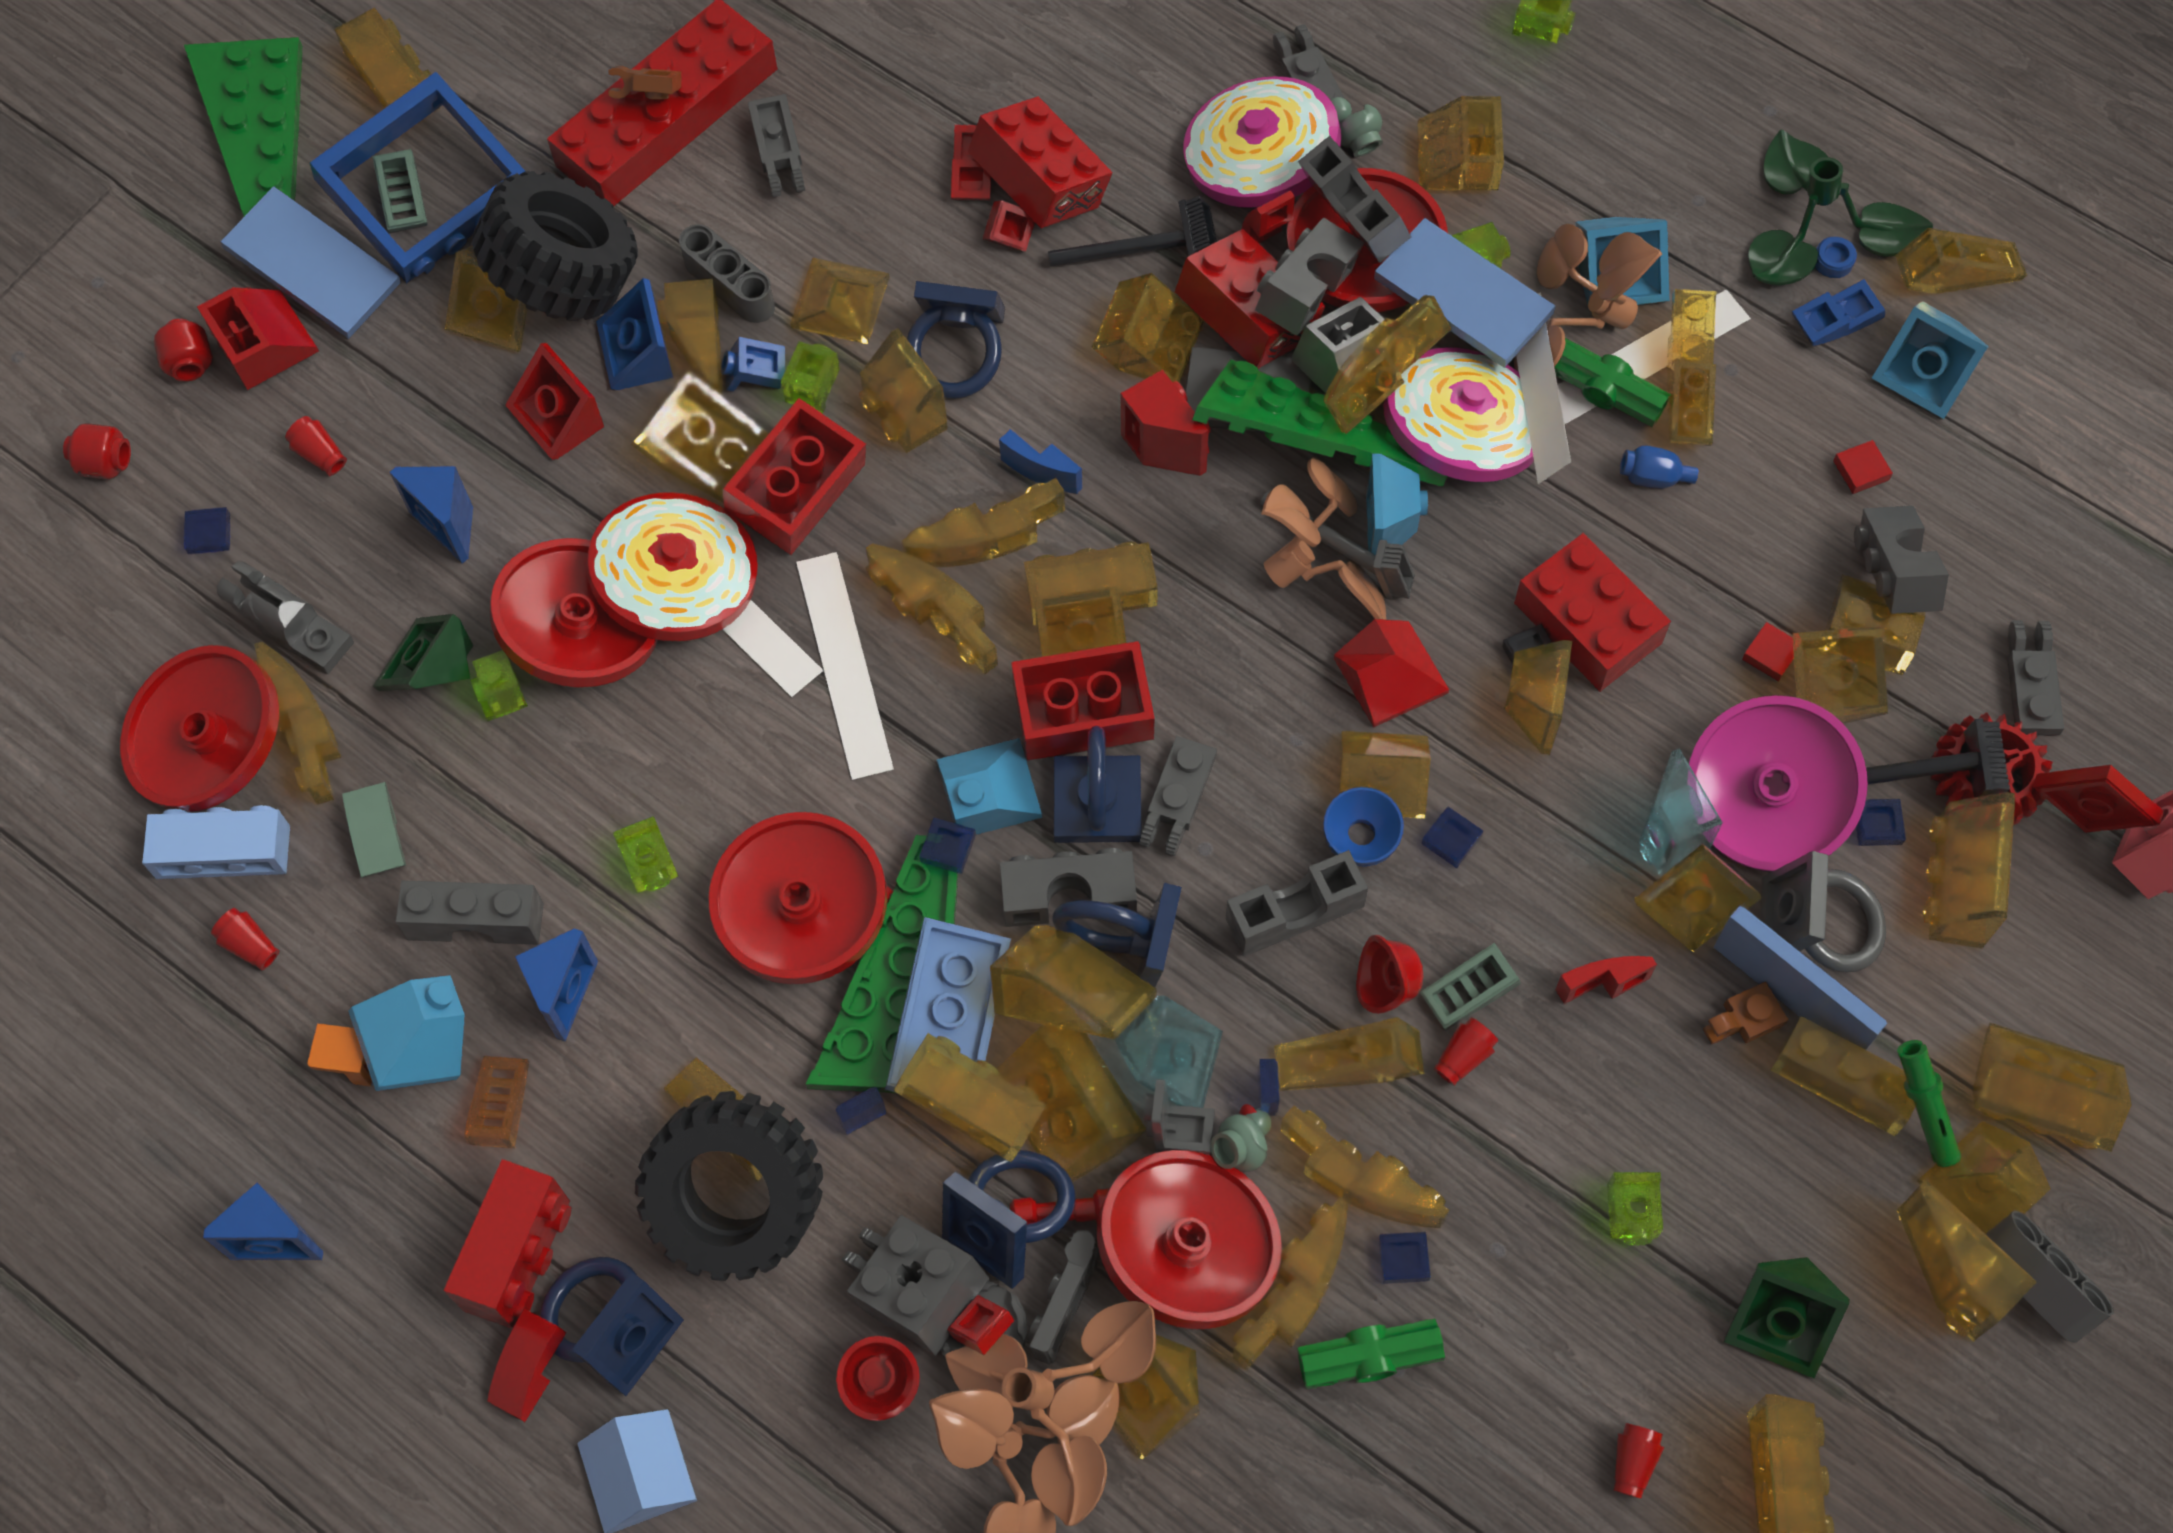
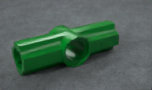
M1565 338L1563 354L1554 367L1557 377L1580 388L1584 398L1596 407L1607 410L1615 407L1650 427L1657 423L1671 397L1670 393L1634 375L1632 367L1620 357L1611 354H1605L1601 357Z
M1435 1318L1386 1328L1385 1325L1366 1326L1346 1333L1343 1338L1297 1347L1299 1367L1306 1390L1355 1380L1357 1383L1374 1382L1395 1375L1397 1370L1440 1362L1445 1359L1443 1339Z

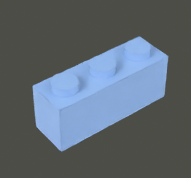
M262 805L253 806L250 808V811H232L227 808L213 807L207 809L206 812L189 813L181 809H168L163 814H148L142 864L155 879L286 874L290 825L279 809Z

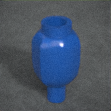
M1640 446L1634 451L1625 450L1620 463V474L1627 475L1632 484L1656 489L1672 487L1679 481L1695 484L1699 472L1696 467L1682 465L1680 458L1675 453L1652 446Z

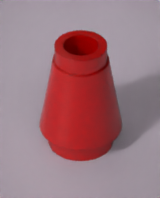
M304 416L294 422L286 432L285 439L289 442V449L322 471H325L329 476L338 473L346 464L347 458L342 454L319 420H312L309 416Z
M237 908L228 910L220 917L211 930V935L217 939V946L258 967L261 971L268 968L279 955L280 950L274 946L247 911L240 912Z
M1470 1017L1465 1024L1460 1023L1438 1060L1439 1062L1433 1069L1444 1080L1455 1086L1459 1080H1462L1495 1053L1493 1047L1499 1040L1486 1026Z
M1625 1423L1623 1434L1618 1433L1615 1485L1613 1491L1642 1499L1643 1492L1665 1448L1661 1446L1662 1433Z

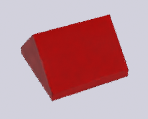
M541 343L505 406L552 460H555L604 428V424L595 397L547 343Z

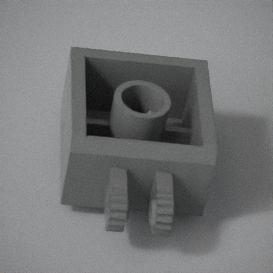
M900 1215L885 1238L865 1227L859 1234V1238L862 1239L867 1247L875 1250L868 1262L858 1254L849 1251L842 1258V1262L853 1271L859 1273L848 1288V1294L870 1316L936 1356L950 1336L947 1330L949 1326L980 1293L989 1277L973 1256L903 1215Z

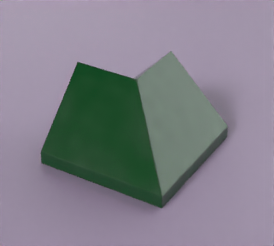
M454 614L416 618L372 687L378 691L407 690L471 679L467 655L474 645L461 620Z
M1808 1257L1758 1263L1726 1333L1724 1342L1815 1378L1849 1306L1850 1299Z

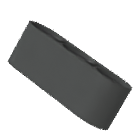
M695 224L682 231L679 237V244L685 267L691 275L749 322H764L773 315L775 303L770 279L765 273L709 227Z
M2014 1210L1978 1239L1979 1249L1986 1260L2068 1341L2077 1343L2114 1314L2111 1302L2101 1289L2025 1214Z

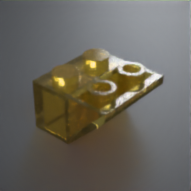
M1460 96L1418 119L1419 185L1425 190H1499L1504 165L1501 96Z
M1149 273L1119 282L1091 347L1118 371L1146 379L1163 369L1172 382L1175 380L1179 382L1191 355L1192 347H1194L1202 329L1204 320L1154 274Z

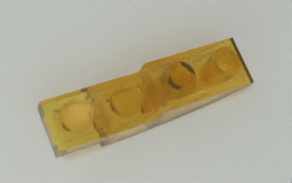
M1675 289L1672 294L1671 334L1668 338L1667 392L1671 394L1667 403L1670 443L1712 446L1716 379V364H1713L1716 291Z
M1423 295L1396 320L1386 318L1361 342L1339 369L1323 400L1342 433L1347 434L1404 383L1401 374L1452 329L1435 296Z
M1057 478L1045 484L1037 483L1031 486L1024 495L1010 502L1003 501L994 505L985 515L981 513L976 503L965 508H955L948 512L942 520L928 527H918L910 532L907 538L901 540L904 560L908 566L954 567L996 559L1038 542L1036 525L1065 511L1064 489Z
M873 543L866 547L869 564L866 566L867 573L878 587L885 585L893 594L891 599L902 615L906 617L910 614L919 625L931 618L932 623L943 636L950 634L957 642L956 648L963 660L970 666L976 664L984 674L998 665L996 646L981 630L985 627L984 608L967 590L945 573L912 555Z
M264 642L255 643L254 646L258 659L256 662L267 671L278 695V729L283 735L286 734L292 754H298L301 766L294 768L299 788L302 793L308 791L317 805L332 801L334 797L325 762L342 758L331 725L310 689L295 669L279 653Z
M1294 1105L1282 1118L1280 1131L1310 1156L1305 1163L1303 1174L1326 1191L1359 1209L1391 1221L1429 1228H1440L1446 1221L1450 1210L1444 1206L1446 1201L1442 1195L1429 1185L1421 1187L1408 1176L1410 1174L1408 1168L1396 1157L1388 1155L1386 1158L1379 1151H1376L1365 1164L1361 1161L1362 1154L1350 1142L1344 1139L1338 1142L1325 1131L1327 1129L1326 1124L1315 1113L1309 1110L1303 1113Z
M1340 1197L1332 1207L1328 1203H1324L1309 1221V1225L1313 1229L1302 1241L1298 1237L1292 1239L1280 1254L1283 1263L1280 1267L1279 1277L1289 1285L1286 1288L1280 1283L1263 1303V1306L1268 1310L1257 1322H1254L1251 1318L1248 1319L1232 1339L1237 1344L1234 1348L1233 1359L1246 1370L1277 1335L1292 1347L1319 1309L1331 1284L1342 1249L1348 1202L1344 1198Z

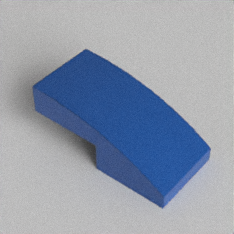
M1865 279L1834 296L1826 292L1793 310L1792 315L1811 344L1815 346L1844 337L1885 317V309Z
M1011 429L999 439L1001 461L1024 477L1063 492L1077 494L1082 490V468L1053 444L1040 454Z

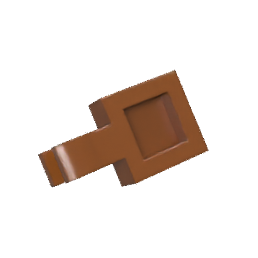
M620 65L608 70V75H618L624 81L622 89L612 88L609 90V96L617 99L627 96L632 91L645 92V97L649 99H668L669 94H673L681 88V71L645 68L632 70Z
M1763 982L1728 998L1723 1004L1727 1012L1709 1019L1710 1025L1704 1027L1703 1031L1711 1044L1718 1043L1738 1032L1744 1042L1748 1043L1785 1026L1789 1019L1768 984Z

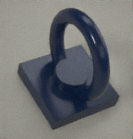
M916 281L914 298L924 313L912 325L905 344L906 363L912 377L924 390L942 398L958 399L977 393L992 380L1001 361V339L993 322L1003 323L1005 306L998 292ZM940 322L941 324L957 328L976 327L982 334L986 348L985 358L980 369L969 379L956 383L944 382L935 378L926 369L921 356L922 341L928 330L936 323Z
M1093 726L1088 731L1087 756H1054V843L1140 842L1141 756H1106L1105 731L1100 726Z
M1164 883L1153 906L1150 918L1114 904L1078 900L1067 902L1057 907L1052 916L1053 924L1066 938L1083 946L1105 952L1141 957L1133 993L1151 997L1164 970L1182 887ZM1072 919L1107 921L1128 928L1133 933L1132 936L1105 934L1081 926Z
M1027 1150L1006 1151L989 1157L974 1169L968 1180L955 1171L943 1182L942 1239L973 1256L980 1267L1013 1289L1024 1278L1026 1243L1037 1242L1052 1236L1063 1228L1070 1219L1076 1200L1073 1182L1066 1170L1056 1161L1043 1154ZM1023 1168L1039 1172L1047 1177L1056 1189L1057 1202L1055 1208L1044 1219L1027 1224V1221L1008 1209L1002 1202L984 1192L988 1181L996 1174L1009 1169Z
M611 1257L590 1258L568 1268L555 1280L543 1300L540 1317L559 1326L558 1316L560 1307L566 1296L576 1285L594 1276H609L616 1279L621 1284L620 1288L579 1341L573 1343L564 1337L554 1354L570 1362H585L613 1388L627 1396L684 1319L644 1280L639 1278L635 1271L626 1263Z

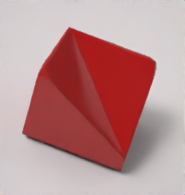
M1002 200L994 201L983 240L1026 252L1035 222L1021 207Z

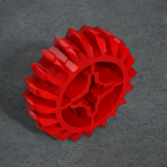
M1988 712L1981 714L1978 718L1983 719V722H1993ZM2005 714L1999 716L1995 721L2000 722L2001 743H2003L2002 748H2004L2003 753L2006 760L2004 764L2007 766L2005 769H2007L2006 774H2008L2007 779H2009L2008 784L2010 785V789L2000 799H1984L1982 802H1974L1970 770L1932 775L1930 778L1940 782L1935 789L1936 795L1949 796L1946 802V809H1951L1955 806L1959 807L1962 810L1960 812V821L1967 819L1969 815L1975 816L1977 828L1983 826L1988 819H1990L1995 829L2002 827L2006 821L2012 826L2018 824L2023 817H2031L2037 810V806L2042 805L2046 800L2035 790L2033 784L2038 773L2050 772L2052 769L2053 761L2043 759L2047 753V745H2035L2033 742L2037 738V731L2027 735L2021 731L2022 721L2010 726L2007 724ZM1969 715L1963 719L1960 725L1957 723L1951 725L1946 732L1947 735L1941 736L1936 744L1937 751L1933 753L1931 758L1960 754L1962 750L1966 749L1964 731L1975 719ZM2019 769L2023 785L2022 791L2016 793L2012 786L2015 782L2012 774Z

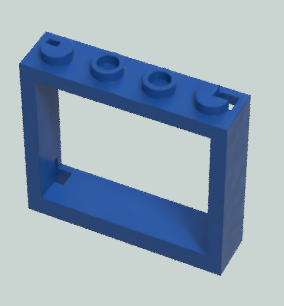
M437 72L430 75L310 162L313 178L406 284L423 272L428 274L434 268L436 261L446 254H455L466 244L467 238L473 235L496 185L404 252L340 180L442 105L507 177L525 172L520 164Z

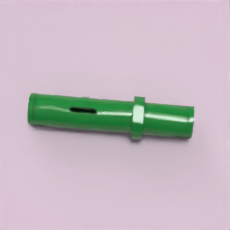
M1909 1040L1901 1044L1897 1049L1906 1077L1904 1082L1906 1095L1914 1101L1932 1161L1936 1162L1939 1167L1953 1166L1962 1157L1942 1098L1943 1082L1941 1076L1934 1072L1927 1046L1920 1040Z

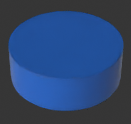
M1828 237L1822 240L1817 247L1818 257L1815 267L1826 277H1844L1851 272L1857 258L1856 249L1850 241L1842 237Z

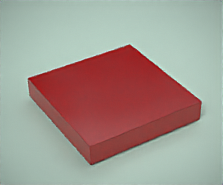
M2112 765L2038 773L2033 784L2037 792L2085 833L2160 825L2164 813L2159 806Z

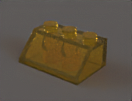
M2005 792L1952 801L1948 803L1940 817L1935 816L1933 818L1930 829V842L1936 843L1935 857L1932 856L1930 858L1927 868V882L1933 883L1932 897H1928L1926 900L1923 914L1924 923L1930 924L1929 940L1982 949L2007 919L2015 808L2014 793Z
M1077 1018L1042 1024L990 1075V1078L1034 1150L1060 1164L1069 1174L1072 1182L1120 1155L1147 1130Z
M1989 1023L1973 1085L1974 1108L1979 1109L1984 1115L1995 1120H2005L2007 1118L2023 1123L2030 1130L2042 1135L2054 1133L2069 1138L2073 1143L2085 1149L2094 1150L2100 1148L2112 1152L2132 1106L2124 1065Z
M1766 1394L1747 1412L1758 1533H1834L1833 1519L1831 1515H1825L1824 1496L1829 1494V1473L1826 1466H1820L1819 1447H1823L1825 1439L1823 1420L1821 1417H1816L1814 1403L1777 1394Z

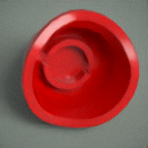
M1372 935L1368 938L1361 952L1356 980L1357 998L1364 1009L1375 1014L1387 1013L1411 1001L1419 994L1424 977L1423 966L1419 955L1413 947L1403 942L1386 940L1380 935Z
M871 1336L854 1343L842 1356L837 1369V1389L845 1406L855 1415L871 1421L887 1420L903 1412L914 1400L919 1387L920 1372L913 1353L900 1341L886 1336Z

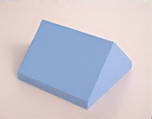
M668 1409L615 1417L577 1443L604 1533H614L697 1501Z

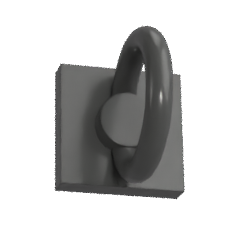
M1811 851L1763 876L1761 921L1798 951L1805 949L1818 963L1838 972L1860 971L1871 965L1878 958L1886 939V920L1882 906L1873 891L1862 880L1842 870L1828 869V855ZM1827 887L1841 888L1850 893L1859 902L1866 915L1868 923L1867 940L1862 949L1854 954L1845 955L1829 949L1822 942L1825 940Z

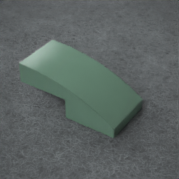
M386 782L343 793L346 818L361 877L406 866L395 825L397 820Z

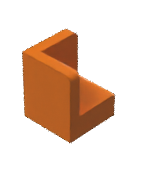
M317 1023L307 1062L308 1066L313 1070L343 1073L355 1085L371 1086L372 1079L354 1028Z

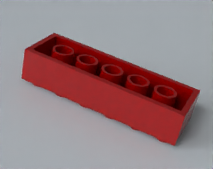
M715 0L632 68V70L645 68L681 71V88L673 94H669L668 99H649L645 97V92L632 91L627 96L619 99L610 97V89H622L624 87V81L620 78L547 138L555 166L561 172L574 180L577 185L583 188L587 186L594 190L596 196L601 199L605 198L614 207L778 70L773 41L723 0Z

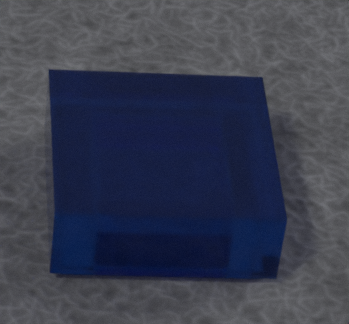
M227 507L185 511L184 548L188 554L230 550V512Z
M1900 799L1866 800L1861 818L1856 826L1859 846L1903 845L1906 835Z
M1448 806L1422 838L1421 844L1455 868H1458L1480 840L1484 831Z
M933 818L919 856L920 862L962 874L976 837L975 829Z
M1259 1059V1108L1261 1111H1266L1270 1116H1276L1279 1109L1278 1061L1276 1059Z
M876 1087L864 1091L840 1104L835 1109L847 1135L887 1114L884 1101Z
M1426 1232L1380 1234L1379 1247L1383 1284L1430 1281L1431 1274Z

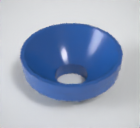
M1367 787L1352 788L1340 793L1328 806L1323 822L1324 836L1330 850L1335 855L1349 850L1356 865L1362 867L1377 865L1389 858L1399 846L1404 829L1402 813L1397 804L1385 793ZM1357 823L1367 824L1374 832V839L1367 845L1355 844L1348 835L1350 827Z

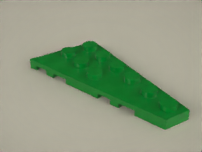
M299 37L184 45L243 216L245 217L273 186L295 201L303 50Z
M1230 359L1198 404L1192 419L1207 424L1209 417L1230 422L1228 430L1243 434L1245 429L1264 431L1265 436L1270 441L1333 457L1335 450L1355 456V464L1367 467L1371 464L1372 454H1382L1419 474L1420 481L1442 487L1448 477L1416 461L1398 444L1388 426L1372 420L1367 413L1360 410H1350L1346 413L1337 404H1334L1333 400L1328 396L1306 392L1297 388L1292 381L1282 377L1274 378L1262 373L1256 366L1246 361Z
M916 835L896 879V886L887 904L882 927L875 941L860 960L841 1003L839 1015L831 1033L828 1032L822 1046L823 1051L815 1069L811 1071L806 1082L807 1089L897 1093L885 1090L921 926L925 917L955 925L961 848L960 837Z

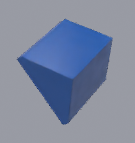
M642 278L610 310L596 321L610 387L614 390L673 378L650 280Z
M395 467L389 473L408 512L461 563H464L469 558L473 505L456 467Z
M572 929L515 956L540 1012L555 1037L562 1041L567 1039L598 963L583 931L578 929Z
M258 1183L252 1186L204 1229L203 1238L230 1260H322L323 1250L289 1212Z

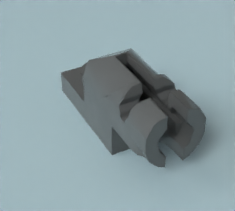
M237 561L231 567L241 575V584L252 591L246 598L238 586L223 577L217 585L218 596L229 603L237 612L255 622L263 635L327 674L331 672L354 644L351 635L318 616L312 605L243 561Z

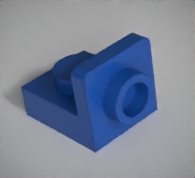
M738 337L731 350L724 352L721 360V374L726 375L725 389L734 392L741 381L780 389L785 382V346Z

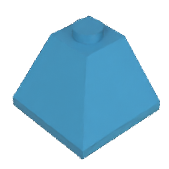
M1610 217L1575 222L1576 227L1584 232L1588 242L1587 255L1578 265L1581 276L1598 286L1596 279L1601 274L1599 261L1604 250L1616 236L1624 232H1631L1660 250L1662 255L1623 295L1634 299L1637 305L1670 301L1668 232L1665 219ZM1583 286L1588 305L1589 298L1593 292Z
M1922 301L1912 309L1872 379L1944 419L1989 346L1959 321Z
M1372 454L1366 491L1368 551L1376 555L1379 540H1387L1390 544L1403 545L1417 532L1420 516H1427L1428 493L1427 490H1420L1419 474L1382 454Z
M1020 738L937 759L956 833L960 839L1042 818Z
M451 975L409 980L349 1009L348 1012L376 1091L457 1080L460 1077L465 1014Z

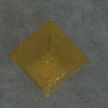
M473 246L456 252L445 330L515 352L521 351L528 310L525 308V304L517 299L515 301L511 300L505 295V291L501 287L496 288L489 281L488 273L482 272L478 265Z

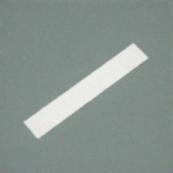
M1726 289L1611 355L1626 361L1632 367L1634 375L1646 379L1751 318ZM1566 381L1557 385L1564 424L1596 407L1584 398L1580 388Z
M1546 323L1516 355L1538 484L1571 463Z
M837 552L798 561L796 563L851 778L854 780L894 770Z
M751 600L742 614L723 629L791 697L824 671Z

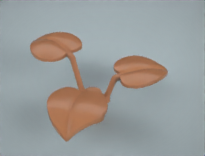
M1564 224L1555 231V235L1547 242L1539 258L1537 266L1538 280L1547 289H1557L1570 276L1573 280L1593 292L1588 301V308L1594 318H1552L1546 324L1554 367L1560 360L1565 348V334L1559 326H1595L1602 329L1605 323L1618 329H1625L1632 324L1638 310L1637 302L1623 294L1662 255L1660 250L1634 233L1624 232L1619 234L1609 243L1600 258L1599 269L1601 274L1596 279L1598 282V286H1596L1575 270L1585 259L1588 252V242L1584 232L1571 224ZM1515 356L1514 369L1519 372L1517 357Z
M1312 457L1307 462L1308 473L1317 488L1329 498L1328 506L1312 522L1309 519L1310 515L1306 506L1290 488L1283 484L1273 488L1266 497L1261 514L1281 522L1296 536L1264 561V568L1273 582L1281 588H1286L1301 575L1308 581L1315 575L1336 570L1347 588L1369 610L1373 617L1386 620V605L1381 590L1369 574L1357 563L1350 560L1345 564L1343 561L1337 560L1311 568V562L1315 560V556L1309 546L1316 547L1320 543L1321 537L1318 528L1335 511L1337 506L1348 517H1351L1357 511L1356 499L1347 484L1322 461Z
M1138 1301L1122 1302L1097 1313L1088 1322L1081 1337L1083 1350L1093 1358L1091 1362L1056 1370L1046 1369L1043 1373L1027 1369V1356L1024 1349L1015 1338L1003 1334L985 1355L967 1346L945 1355L948 1368L959 1390L987 1389L998 1392L1010 1402L1012 1409L1017 1407L1031 1411L1033 1419L1039 1420L1057 1436L1060 1444H1049L1041 1449L1032 1465L1031 1478L1034 1491L1039 1500L1047 1509L1057 1515L1066 1526L1077 1525L1095 1508L1105 1487L1107 1463L1105 1455L1096 1440L1089 1436H1079L1069 1441L1067 1433L1045 1414L1044 1409L1050 1405L1054 1398L1053 1381L1058 1378L1093 1372L1099 1367L1104 1377L1115 1383H1128L1141 1377L1150 1367L1156 1349L1154 1310L1149 1304Z
M1079 1375L1067 1379L1054 1390V1398L1047 1407V1416L1067 1433L1069 1441L1079 1436H1089L1100 1445L1111 1431L1116 1420L1119 1407L1118 1384L1092 1375ZM965 1389L931 1399L929 1406L935 1421L938 1443L945 1458L959 1468L969 1469L981 1466L993 1457V1464L999 1468L1014 1493L1015 1503L1002 1501L992 1507L986 1518L983 1533H1055L1056 1520L1054 1513L1047 1509L1039 1499H1030L1025 1502V1494L1006 1462L1007 1459L1015 1457L1020 1452L1023 1444L1022 1435L1028 1434L1043 1438H1053L1056 1435L1048 1428L1026 1425L1022 1421L1013 1424L1014 1412L1010 1402L993 1390Z

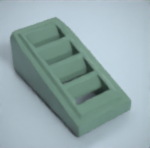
M412 149L372 156L388 232L428 225ZM408 171L407 176L387 179L386 176L387 174ZM411 184L409 189L389 192V187ZM413 197L414 202L393 206L391 203L392 200ZM416 210L417 216L394 220L395 213Z
M1493 943L1420 993L1443 1028L1447 1030L1519 986L1521 981L1496 944ZM1489 963L1492 964L1502 979L1497 984H1494L1483 968ZM1476 972L1487 988L1481 994L1468 977ZM1459 981L1472 998L1466 1004L1453 987ZM1444 990L1457 1007V1010L1451 1014L1437 995Z

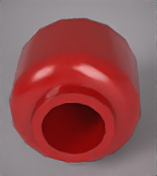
M173 319L161 327L155 334L154 347L159 367L163 373L178 381L196 380L212 364V351L208 334L203 326L186 319Z
M85 423L77 426L72 436L66 437L63 445L64 458L69 460L72 470L77 475L112 479L128 467L131 447L129 440L124 438L118 428Z

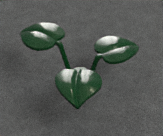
M1781 129L1772 140L1765 156L1763 170L1765 181L1773 190L1786 195L1794 194L1804 188L1808 193L1809 201L1797 236L1794 238L1792 234L1784 230H1770L1761 233L1753 240L1749 247L1748 262L1753 277L1763 283L1787 285L1807 277L1816 266L1818 251L1814 246L1802 241L1806 236L1815 205H1829L1839 195L1843 198L1853 225L1857 228H1862L1859 233L1860 244L1869 252L1879 256L1892 257L1909 251L1931 233L1933 223L1910 209L1886 202H1877L1865 206L1860 219L1848 192L1849 184L1842 183V164L1838 160L1828 157L1820 148L1796 139Z

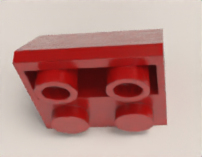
M233 287L197 306L211 334L247 390L319 352L316 344L281 290Z
M1162 369L1120 393L1121 436L1143 465L1198 476L1207 472V456L1210 452L1208 447V435L1211 432L1208 421L1205 424L1192 420L1195 412L1188 404L1187 395L1178 381L1172 382Z

